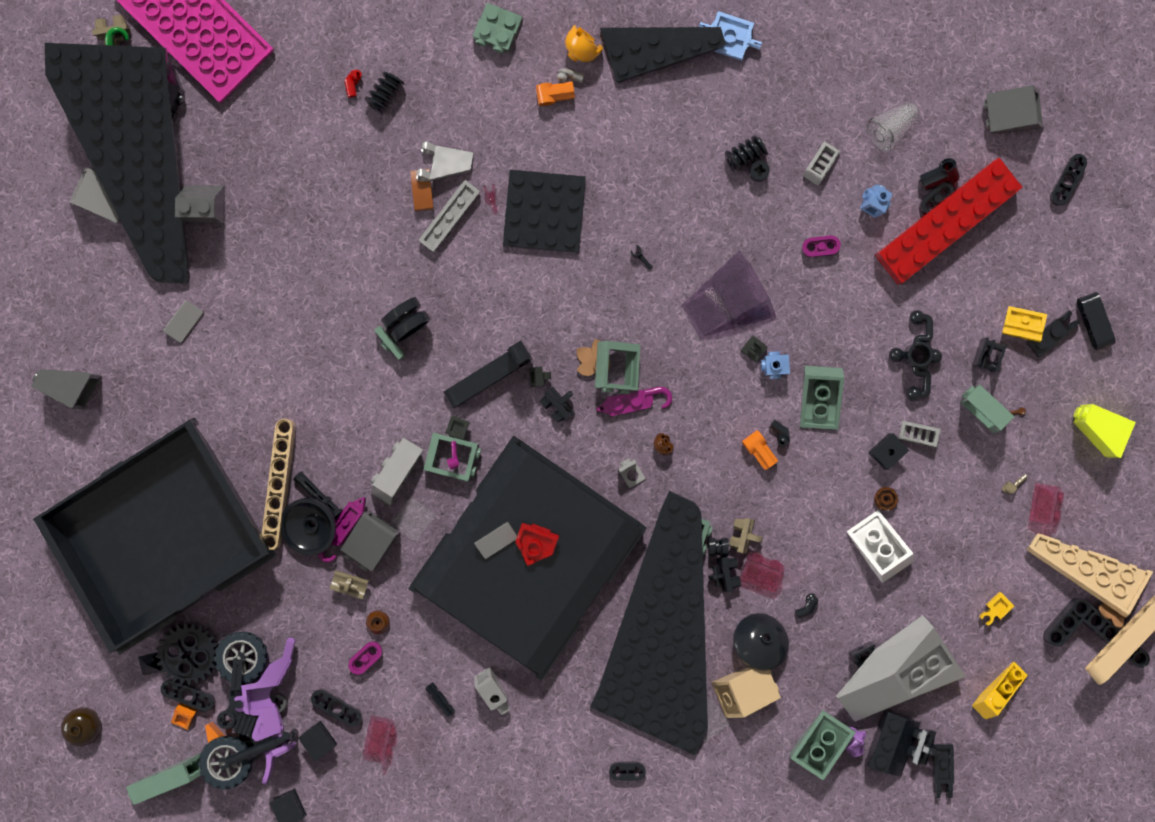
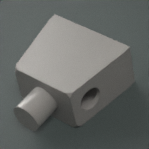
M491 667L474 677L475 688L491 711L497 708L502 715L510 710L506 702L508 700L507 693Z

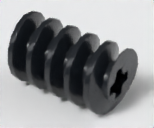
M388 72L382 73L385 79L378 78L380 85H373L376 91H369L371 97L366 96L364 98L366 103L381 115L383 114L380 108L387 109L384 103H392L389 96L396 97L393 90H401L398 83L405 85L401 79Z
M752 136L751 141L749 139L745 140V145L739 143L738 149L732 147L731 152L726 150L725 159L733 172L735 167L740 171L742 163L748 167L747 160L755 163V156L760 160L762 159L761 153L763 152L768 156V151L760 137Z

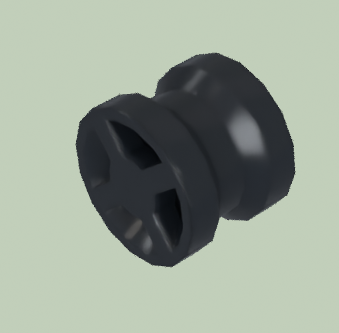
M764 161L753 163L749 170L751 179L756 182L764 181L770 172L768 164Z

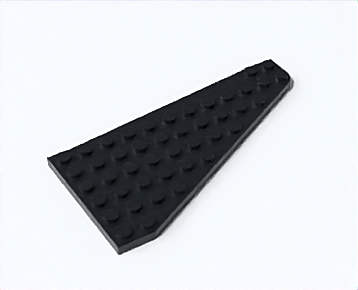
M44 42L45 76L148 275L157 282L188 283V255L184 223L175 217V197L180 193L167 75V48Z
M669 490L660 509L605 671L590 707L695 755L708 729L702 516L698 505L694 501Z

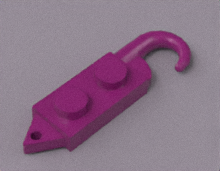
M658 386L630 392V394L607 397V400L596 410L609 414L611 417L647 409L653 403V395L664 394L667 397V402L661 406L664 409L671 404L672 394L668 388Z
M365 497L353 502L349 501L335 520L336 535L332 545L341 546L345 543L364 513ZM324 551L318 554L319 559L325 563H330L336 559L335 555L331 558L325 557Z

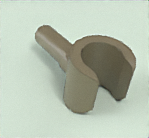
M1023 475L1014 484L1008 481L1002 487V490L1007 494L1014 493L1017 487L1028 477Z

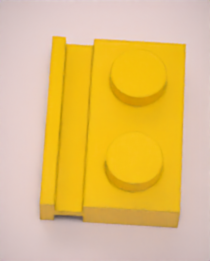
M1009 306L1002 334L1041 343L1047 314Z

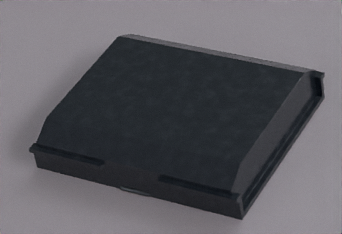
M195 417L125 461H120L101 473L100 477L33 518L110 653L118 652L119 655L123 654L177 620V615L216 590L219 592L223 591L277 557L274 549L269 550L265 538L209 443L196 427L199 423Z
M513 435L475 490L477 495L474 500L470 502L452 532L444 535L408 589L413 593L418 592L531 670L536 674L535 677L542 681L579 628L578 621L591 605L604 583H610L647 527ZM506 522H509L517 536L522 523L531 526L535 524L550 529L551 533L559 535L553 555L543 558L530 566H527L515 541L487 559L483 557L474 543Z

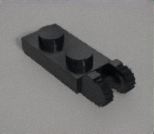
M1070 310L1059 318L1054 319L1044 328L1041 343L1031 340L1026 342L1037 357H1041L1080 323L1077 319L1072 321L1066 328L1061 322L1071 316L1072 312Z
M952 743L933 744L934 747L941 750L940 756H933L935 798L941 797V784H946L947 798H952L954 746Z

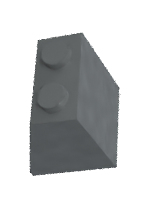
M1034 85L986 94L987 100H984L985 111L989 113V119H986L987 129L991 130V133L1002 134L1044 129L1040 94Z
M186 185L175 197V217L186 224H224L225 186Z
M40 369L33 376L31 387L72 409L84 410L102 376L87 372Z
M367 511L363 513L342 546L341 551L344 552L343 556L351 561L355 559L359 562V567L367 572L369 570L374 571L400 532L372 512Z

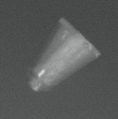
M907 102L870 118L865 126L867 134L871 133L874 137L871 139L873 144L882 151H892L918 119L919 109L915 104Z

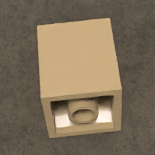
M748 666L711 682L726 718H744L781 698L779 688L771 676V670L760 671Z

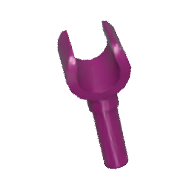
M451 441L453 458L447 459V463L450 469H454L459 466V460L456 454V441Z

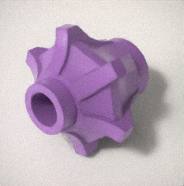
M850 727L856 733L845 750L851 757H858L864 753V739L867 735L865 731H857L856 728Z

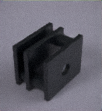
M988 337L982 338L972 366L988 369L991 373L998 372L1007 344L996 343V340H989ZM994 349L997 352L993 364L986 362L987 357L991 356Z
M888 433L868 453L884 470H889L910 450L894 433Z
M870 641L849 651L858 669L875 650V644ZM866 651L869 652L870 655L861 658L860 654Z
M319 721L298 737L314 762L337 745V742L322 721Z
M295 788L273 798V801L269 802L278 822H298L307 815Z

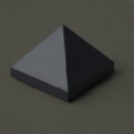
M158 652L138 657L142 675L162 670L161 665H157L160 661L159 658H155Z

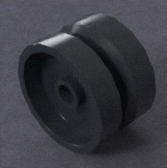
M412 297L399 304L381 319L387 329L394 328L391 336L396 343L410 337L431 320L426 311L416 313L421 308V304L416 297Z

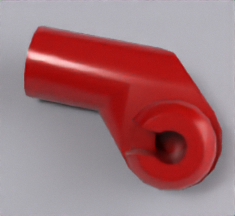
M352 70L344 80L348 98L357 96L355 86L362 78L360 70Z

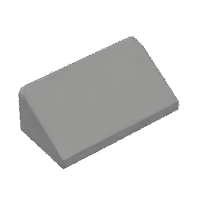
M185 300L163 331L182 343L204 312L191 302Z
M506 522L474 544L483 557L487 559L515 541L517 535L509 522Z

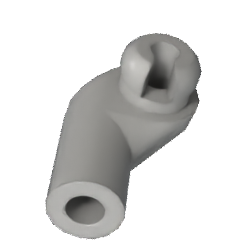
M562 68L557 72V79L560 82H566L567 79L582 83L585 74Z

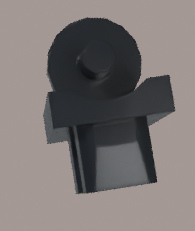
M717 557L718 566L712 567L713 574L708 575V579H714L715 586L721 585L722 592H733V589L741 586L739 576H730V570L738 568L737 559Z

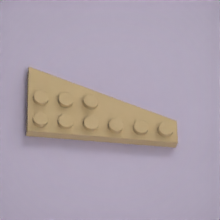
M1039 533L1035 535L1027 548V551L1124 617L1129 616L1153 573L1150 570L1138 569L1137 566L1132 564L1120 563L1117 559L1090 550L1088 552L1081 550L1075 545L1063 544L1060 540Z

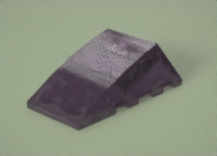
M740 251L730 258L682 304L700 337L777 317L768 294L752 266Z

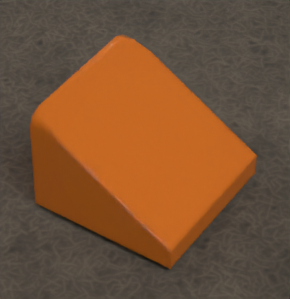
M179 703L175 708L171 723L189 730L198 709Z
M213 722L206 724L205 729L208 743L213 739L225 736Z

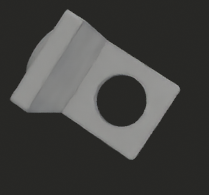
M628 458L619 463L621 467L618 470L629 488L645 480L635 459L631 461ZM630 470L637 471V480L630 481L627 478V473Z

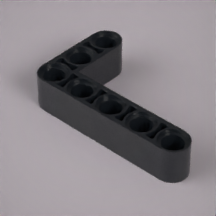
M522 340L507 349L508 352L445 390L443 393L452 408L458 407L532 361L533 358Z
M1074 598L1048 626L1043 637L1048 644L1057 647L1062 646L1079 625L1083 623L1108 644L1118 634L1120 629L1109 619L1104 618L1089 602ZM1082 603V610L1077 612V604ZM1096 615L1097 622L1092 625L1091 618ZM1069 617L1070 624L1065 627L1063 624L1064 620ZM1111 628V636L1106 637V630ZM1057 632L1058 638L1052 642L1051 635ZM1139 647L1126 661L1136 667L1144 668L1149 664L1150 656L1144 649ZM1140 653L1141 660L1136 663L1135 657Z

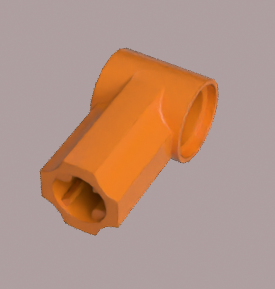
M573 81L536 85L539 106H547L557 101L575 99Z
M758 430L742 440L743 445L751 455H754L764 470L778 462Z

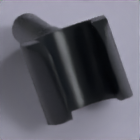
M636 245V248L640 250V252L638 254H634L631 251L632 257L636 259L639 258V260L642 261L650 270L653 266L647 261V259L642 254L641 247L639 245Z

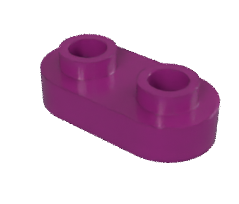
M833 235L811 237L803 242L802 252L807 257L834 255L840 250L841 242ZM828 242L833 244V249L827 247ZM808 245H813L814 251H809Z
M375 641L368 642L349 660V670L357 675L364 673L381 657L383 653L382 646ZM370 648H375L376 654H371ZM356 661H361L362 667H357Z

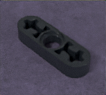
M1075 154L1069 158L1050 194L1052 204L1060 206L1069 200L1087 166V159L1084 155ZM1080 159L1079 163L1081 166H1078L1075 171H1070L1076 164L1073 160ZM1065 175L1072 176L1073 183L1071 185L1064 183ZM1063 188L1069 189V191H1063L1062 197L1064 199L1058 201V197L1055 194L1060 193Z
M173 679L166 680L160 687L163 696L201 711H209L215 705V697L212 694L184 683L180 685V682L177 680L174 683L172 682ZM173 684V689L178 690L180 689V687H182V689L179 691V694L176 691H171L170 693H168V689L166 688V686ZM185 690H190L193 693L192 700L184 699L183 693ZM198 694H200L198 698L204 700L206 697L209 698L208 702L210 703V705L204 707V703L202 701L198 700L196 704L194 703V701L197 699Z
M318 689L311 695V702L315 707L344 724L355 727L362 721L363 716L359 709L328 691ZM320 694H323L324 700L328 701L329 698H331L332 701L328 704V707L326 708L324 706L327 703L324 701L318 703V698L315 697L316 695L319 696ZM333 703L341 704L342 711L340 713L332 711ZM346 708H348L349 710L347 711V713L350 715L356 713V718L358 719V721L354 720L353 722H351L350 716L345 715L343 718L341 717V715L345 712Z

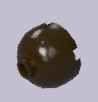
M79 707L71 710L61 723L63 738L73 746L82 747L91 744L99 737L102 729V722L97 713L88 707Z

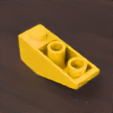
M1012 662L979 695L972 707L984 719L998 716L1028 675L1015 662Z

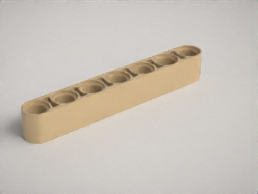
M281 419L275 425L262 535L266 543L269 537L275 539L274 547L268 545L269 550L278 549L282 542L281 521L282 514L286 509L296 431L295 423L289 419ZM285 422L290 425L287 433H284L281 428ZM282 441L287 443V450L285 452L279 449ZM280 460L285 463V468L282 471H279L277 468V463ZM277 479L283 483L280 490H277L274 486ZM275 498L280 501L278 509L272 506V501ZM271 518L277 519L278 525L276 528L270 526Z
M1155 595L1086 666L1085 670L1098 685L1105 683L1155 631Z

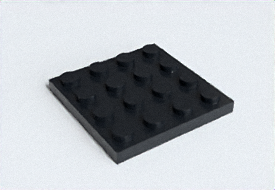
M510 170L503 246L579 253L586 176Z

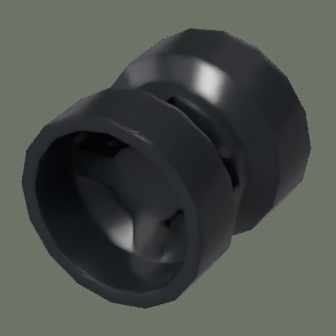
M708 538V556L715 557L716 555H721L722 557H728L729 539L721 538L716 540V538Z

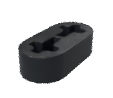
M619 761L611 764L609 773L611 778L617 781H638L644 778L646 770L641 762ZM616 766H620V770H626V772H620V776H616V773L612 772V770H615ZM635 766H639V769L643 771L639 772V776H635L634 772H629L628 770H635Z

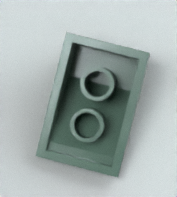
M804 366L800 427L838 430L844 385L843 368Z
M822 710L800 737L790 752V758L824 780L856 731Z

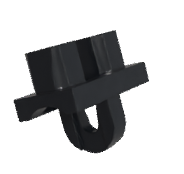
M551 387L544 393L545 396L540 401L546 409L552 404L556 407L557 411L552 414V417L557 423L564 419L567 420L575 413L566 402L574 395L571 391L561 396L554 387Z
M914 729L912 737L918 740L919 743L917 747L910 745L907 750V755L913 759L912 763L926 765L929 755L940 756L941 750L932 746L936 731Z

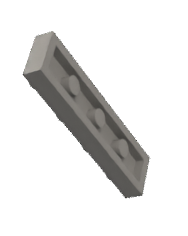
M464 180L418 241L432 252H435L481 192Z

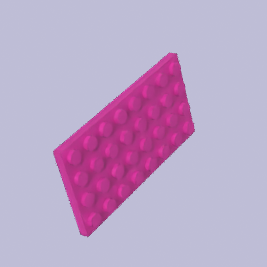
M117 0L164 48H167V51L219 103H222L274 51L225 0Z

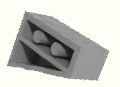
M405 438L401 442L397 441L391 450L394 453L390 458L386 457L381 465L383 468L381 473H376L371 480L373 484L371 495L389 506L393 503V498L398 490L400 491L402 488V484L410 475L423 452V449Z

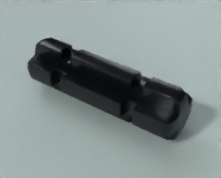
M430 683L426 686L425 690L429 695H432L431 698L437 706L443 709L444 715L446 717L451 716L455 709L452 705L448 704V700L441 691L437 690L438 687L435 683Z

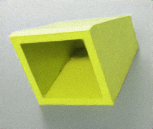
M1094 404L1080 405V407L1076 408L1073 415L1075 418L1073 423L1105 457H1122L1136 422Z

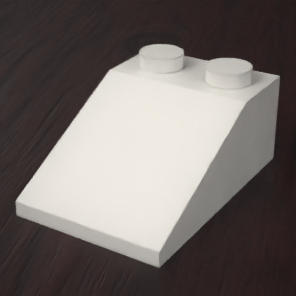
M879 510L847 531L868 565L882 583L914 562L913 552Z

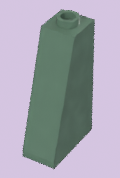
M200 753L127 786L128 796L133 805L187 784L201 775V770L198 766Z

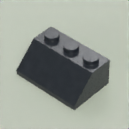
M887 709L884 710L864 763L872 769L901 777L908 759L907 750L910 745H913L915 740L912 737L914 729H919L921 722Z

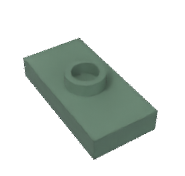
M378 326L374 330L383 340L381 345L387 352L391 350L400 361L406 357L405 353L383 327Z

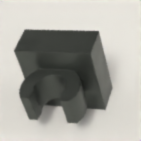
M752 335L741 351L754 362H757L768 347Z
M542 366L529 368L531 387L544 386L545 380H551V372H543Z
M451 415L445 434L464 440L470 422Z

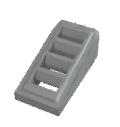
M824 141L803 176L819 185L837 158L840 150ZM825 150L826 152H828V153H830L831 155H833V157H832V158L829 157L828 155L824 154L822 151ZM819 156L824 160L828 161L829 163L827 164L824 161L820 160ZM816 163V164H818L819 166H821L822 168H824V171H823L822 169L818 168L817 166H815L814 164Z
M902 421L899 439L937 448L941 429ZM911 426L909 437H905L907 427ZM915 427L919 428L917 439H913ZM923 429L927 430L924 441L921 440ZM931 431H934V436H933V441H932V443H931V442H928V441H929V437H930V432H931Z

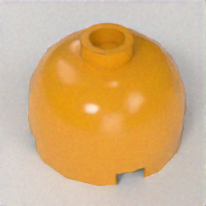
M576 25L570 29L565 39V46L569 51L567 55L575 62L577 60L582 62L593 61L603 51V47L600 44L596 46L594 44L595 39L581 27L577 29Z

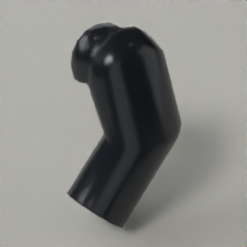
M774 419L769 427L777 432L778 445L786 447L790 442L789 429Z
M808 594L806 596V605L795 610L798 619L814 613L819 603L815 594Z

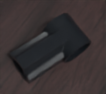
M947 158L940 162L939 167L920 175L919 178L926 191L944 182L949 184L955 183L959 180L960 175L956 161L952 158Z

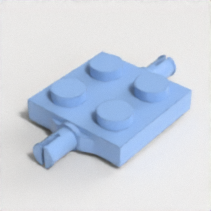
M718 11L712 25L702 22L699 24V27H721L727 47L713 52L742 61L748 46L759 50L762 44L760 41L751 39L753 22Z

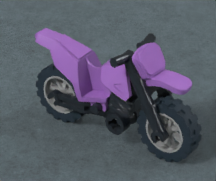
M235 632L229 634L220 641L219 646L216 648V657H214L217 665L216 669L223 678L231 682L229 706L225 711L219 713L217 724L222 729L234 728V732L248 736L252 739L254 746L250 745L248 748L246 742L230 735L218 737L206 744L200 753L198 766L201 770V776L205 778L204 781L207 784H211L212 787L225 790L240 785L248 778L249 773L252 771L253 759L263 753L266 756V770L262 784L267 785L273 773L275 758L296 747V742H288L293 741L299 731L294 728L290 732H284L279 708L270 699L271 690L275 686L282 685L293 662L295 638L287 639L283 656L269 664L268 667L267 659L269 654L266 650L267 646L260 637L253 633ZM242 643L241 652H238L234 645ZM245 644L250 645L253 649L248 652L245 651ZM230 649L236 654L235 657H228ZM255 652V660L251 659L250 654ZM228 660H233V668L229 665ZM249 662L253 663L254 665L248 670ZM262 675L258 682L253 684H247L248 682L254 681ZM226 716L232 718V722L229 723V720H226ZM226 748L225 757L220 754L219 749ZM230 748L233 749L236 753L229 755ZM214 754L219 757L218 762H212ZM212 765H220V769L217 773L214 771ZM230 767H235L238 771L232 775ZM226 769L228 777L220 776L221 772Z

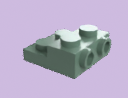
M487 3L473 33V40H476L475 43L480 46L486 47V45L493 47V50L498 53H509L522 21V16Z

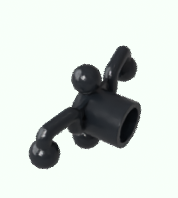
M919 310L911 312L909 318L914 325L926 322V335H917L913 340V344L907 346L904 351L895 347L889 352L891 361L897 363L904 359L905 363L912 367L914 375L924 377L923 391L915 386L907 390V398L913 402L929 396L932 376L927 370L928 364H938L942 360V353L928 345L929 341L933 338V319L930 315L923 314ZM913 348H919L923 352V360L920 363L914 362L911 357Z

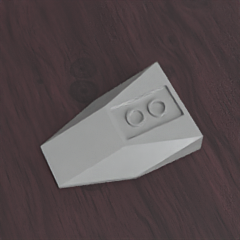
M922 615L876 648L836 697L854 722L966 676L935 628Z

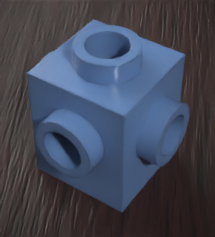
M881 185L867 188L863 193L860 209L876 218L884 214L890 207V199L893 193Z
M779 351L768 352V356H764V360H761V372H764L765 376H770V379H781V375L790 374L789 354L780 355ZM773 362L777 364V368L773 367Z

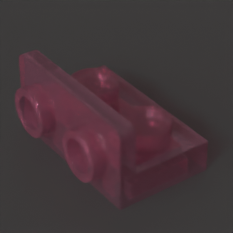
M1035 483L1029 521L1056 525V522L1060 521L1061 511L1058 510L1059 503H1062L1064 499V492H1062L1061 487Z
M748 552L747 560L740 574V580L775 593L784 575V565L777 560L765 558L759 553Z
M371 715L363 749L364 755L378 757L382 761L385 760L386 756H390L392 745L389 744L390 737H394L396 726H393L394 720Z

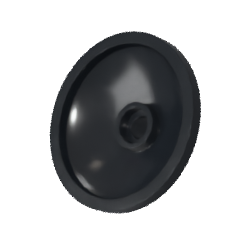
M302 498L292 502L284 510L281 520V533L286 543L296 552L304 555H316L325 551L334 541L336 522L332 512L325 504L312 498ZM311 520L315 522V526L311 524Z
M763 613L751 614L742 619L735 628L733 635L735 651L741 661L750 668L767 671L776 668L785 660L789 650L788 635L782 624L774 617ZM764 636L768 637V641L764 640Z

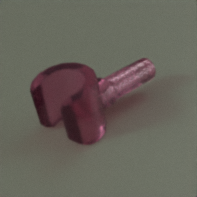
M492 183L493 190L491 192H488L485 185L484 191L485 194L489 196L492 210L494 212L498 210L494 196L496 194L495 185Z

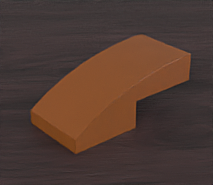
M417 170L410 171L415 212L434 210L431 181H418L416 179Z

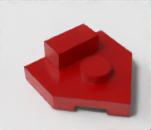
M522 523L515 543L520 549L527 566H530L543 558L553 555L559 535L551 533L550 529L535 524L531 526Z

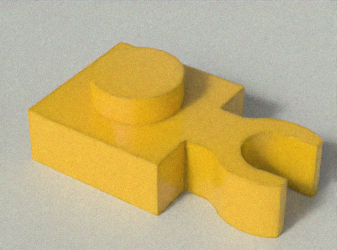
M998 592L986 604L989 610L981 613L979 618L983 619L984 616L988 615L989 620L985 624L991 625L994 617L997 616L998 619H1002L1014 605L1001 592Z

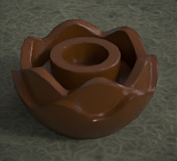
M659 433L654 438L653 445L658 454L668 456L673 452L674 445L670 442L668 435Z
M889 487L880 488L874 496L876 506L883 511L893 510L899 501L896 491Z
M380 610L373 611L366 618V627L373 634H383L390 626L389 616Z

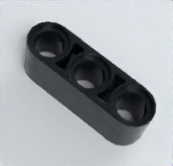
M1094 292L1077 298V305L1092 347L1097 351L1114 345L1116 342L1100 295Z

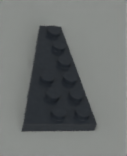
M721 27L600 28L617 83L727 47Z

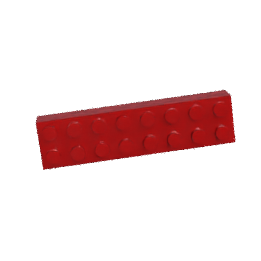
M998 157L874 254V256L897 285L901 284L1023 187Z

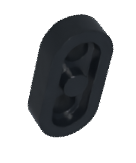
M949 183L937 185L921 200V212L927 214L946 197L954 192L953 186ZM941 190L946 191L945 197L941 196ZM928 202L932 204L931 209H928L926 207V204Z

